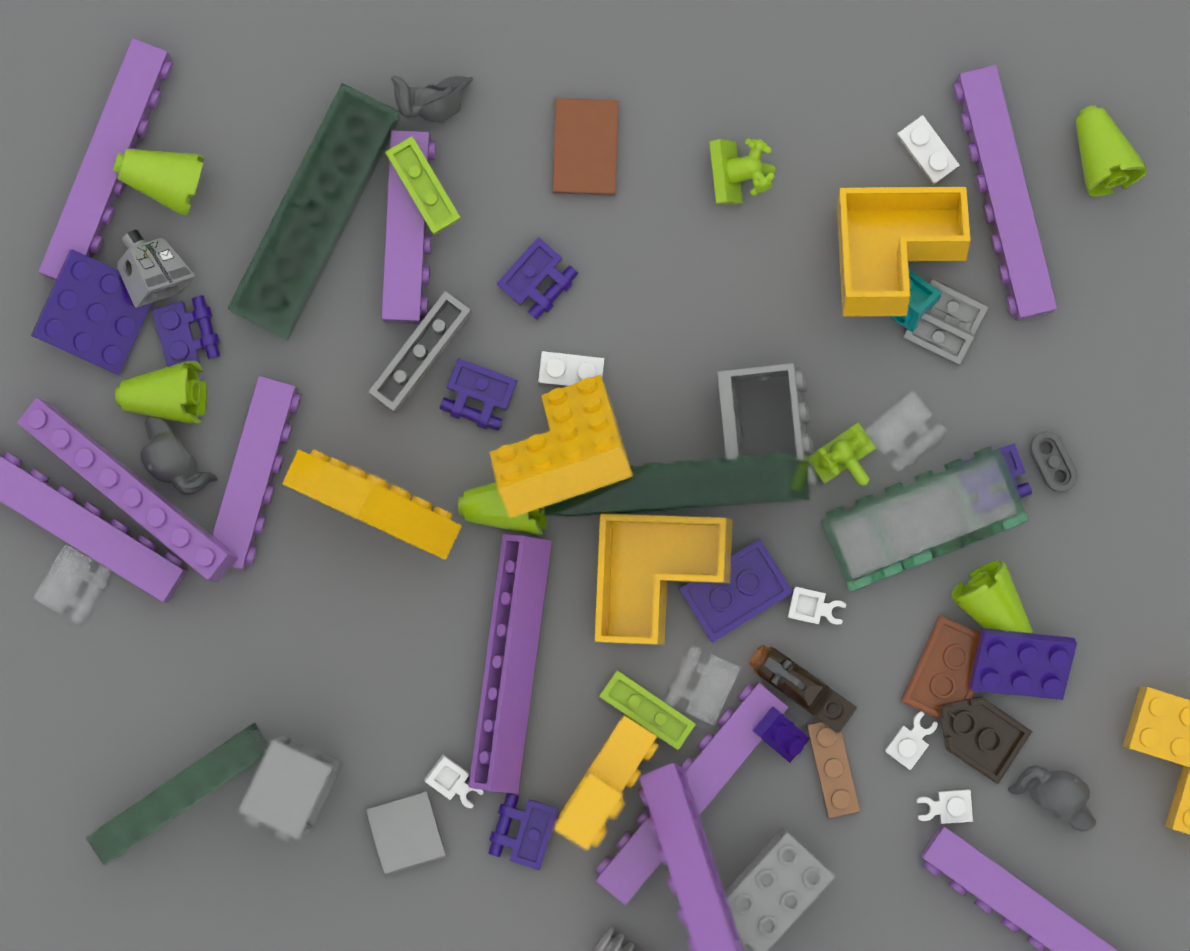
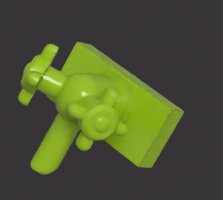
M747 138L745 144L751 147L749 155L738 157L735 141L723 139L709 141L716 204L731 206L743 204L741 182L752 179L754 188L750 193L753 196H756L758 193H764L772 188V180L775 178L776 168L774 165L762 163L760 160L763 151L771 154L772 149L766 142L761 139Z
M858 422L825 446L819 448L813 455H810L809 465L815 467L816 475L823 485L845 469H848L859 485L866 486L870 478L858 461L875 450L876 447Z

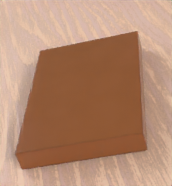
M556 98L553 193L615 195L618 100Z
M939 615L900 702L940 719L938 706L972 699L976 691H971L969 681L981 633Z

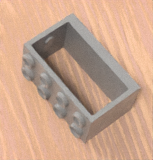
M794 363L717 372L730 499L734 501H747L812 494V486H817L815 467L809 465L808 455L814 454L812 436L806 434L805 423H810L811 419L809 404L803 402L802 392L807 391L806 374L803 373V370H800ZM789 376L800 486L771 487L769 489L749 491L738 381L755 379L767 381L773 377Z
M288 736L272 739L238 812L244 814L243 820L253 826L261 828L267 825L274 828L273 834L285 841L299 840L311 832L343 762Z
M783 828L775 834L724 890L744 951H768L835 878L826 867Z

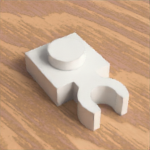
M794 587L787 618L819 625L821 616H824L831 624L839 625L842 624L843 620L834 618L832 616V609L836 606L846 608V603L839 600L832 601L829 604L824 603L826 593Z
M919 711L913 717L912 729L909 730L902 725L884 750L909 770L913 768L929 746L928 743L922 740L923 737L932 734L938 726V723L933 721L928 728H922L920 726V719L925 714L922 711Z
M444 754L424 779L427 784L449 800L457 793L462 804L467 808L474 806L466 798L469 791H476L480 795L484 793L483 790L469 788V782L465 781L469 776V772Z
M970 789L937 791L938 801H933L926 796L916 798V803H927L929 806L928 813L917 815L918 820L929 821L935 815H939L940 824L973 822Z

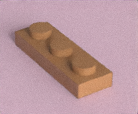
M822 721L806 725L828 818L859 812V804L842 733H837Z

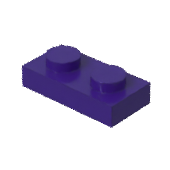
M775 707L769 710L753 730L755 734L789 763L803 750L805 744L810 739Z

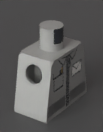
M138 230L130 231L123 236L122 241L127 251L117 262V268L135 308L182 293L195 277L193 272L165 239L158 238L145 242Z

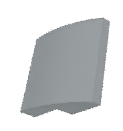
M932 278L929 284L942 293L940 300L920 318L917 328L913 332L906 329L903 337L960 365L989 305Z
M427 791L366 809L385 876L446 857Z

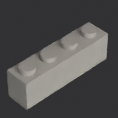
M445 291L368 393L396 414L472 315L471 310Z

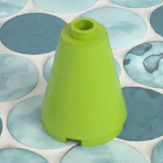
M1092 105L1079 112L1080 116L1076 118L1075 123L1085 188L1091 197L1107 196L1114 193L1113 187L1122 184L1123 189H1126L1140 181L1147 173L1145 163L1104 108H1097V106Z
M126 148L124 154H117L113 171L118 172L117 179L174 212L187 216L191 207L189 201L195 195L204 156L191 153Z
M186 361L122 380L115 390L116 403L125 412L187 424H200L201 420L198 417L205 415L207 406L206 381H200L198 372H203V369L198 361Z
M496 482L465 490L463 497L458 499L459 515L464 516L466 522L534 535H542V530L546 529L548 505L509 518Z
M994 560L982 565L969 574L971 580L964 585L960 581L951 591L953 601L984 629L1023 633L1033 632L1009 569L1004 561L999 563L998 560Z

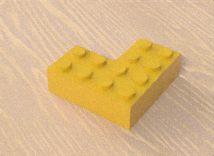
M966 187L839 188L837 222L843 316H907L910 300L908 261L967 260L971 240Z
M601 375L585 378L578 383L563 388H555L549 393L541 395L550 431L543 434H535L528 439L511 445H503L496 450L490 451L497 488L509 518L633 476L612 403Z
M298 449L282 483L293 490L444 560L447 559L462 525L450 520L453 515L452 513L437 506L431 511L433 508L431 503L417 496H413L412 500H410L412 495L409 492L392 484L390 489H388L390 484L387 481L351 465L349 466L333 457L330 458L312 449L310 454Z
M600 514L595 642L665 645L667 581L730 584L733 520L716 517Z
M1140 686L1122 747L1182 766L1165 827L1190 835V700L1153 688Z
M623 714L555 820L554 830L585 850H588L590 845L597 847L607 832L606 824L604 823L608 817L615 819L624 805L623 789L625 786L632 788L641 774L637 767L644 758L649 761L656 751L658 744L654 741L657 736Z

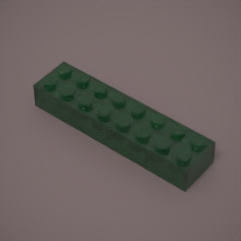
M341 83L227 308L231 313L287 341L289 340L391 138V130H395L401 119L398 110Z
M773 453L767 454V460L766 457H756L755 455L737 456L736 463L735 459L708 458L705 459V465L704 462H694V460L674 461V464L659 462L645 463L644 466L630 465L632 477L544 507L545 516L577 517L810 500L808 461L797 460V455Z

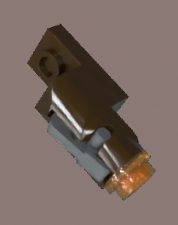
M765 645L760 646L749 662V665L754 668L755 674L837 733L841 732L857 709L854 704L772 646L769 648Z

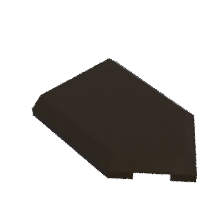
M983 697L938 706L946 750L996 784H999L1033 731Z

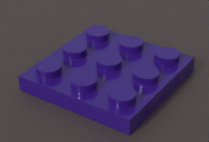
M70 249L31 336L119 375L152 303L135 308L118 270Z

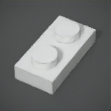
M923 115L897 133L898 139L932 185L938 183L960 166Z
M542 351L538 383L566 387L578 383L585 378H592L598 375L603 376L604 358Z

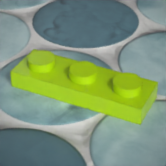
M413 136L385 151L433 235L461 220Z
M618 670L599 696L677 750L680 749L696 725Z

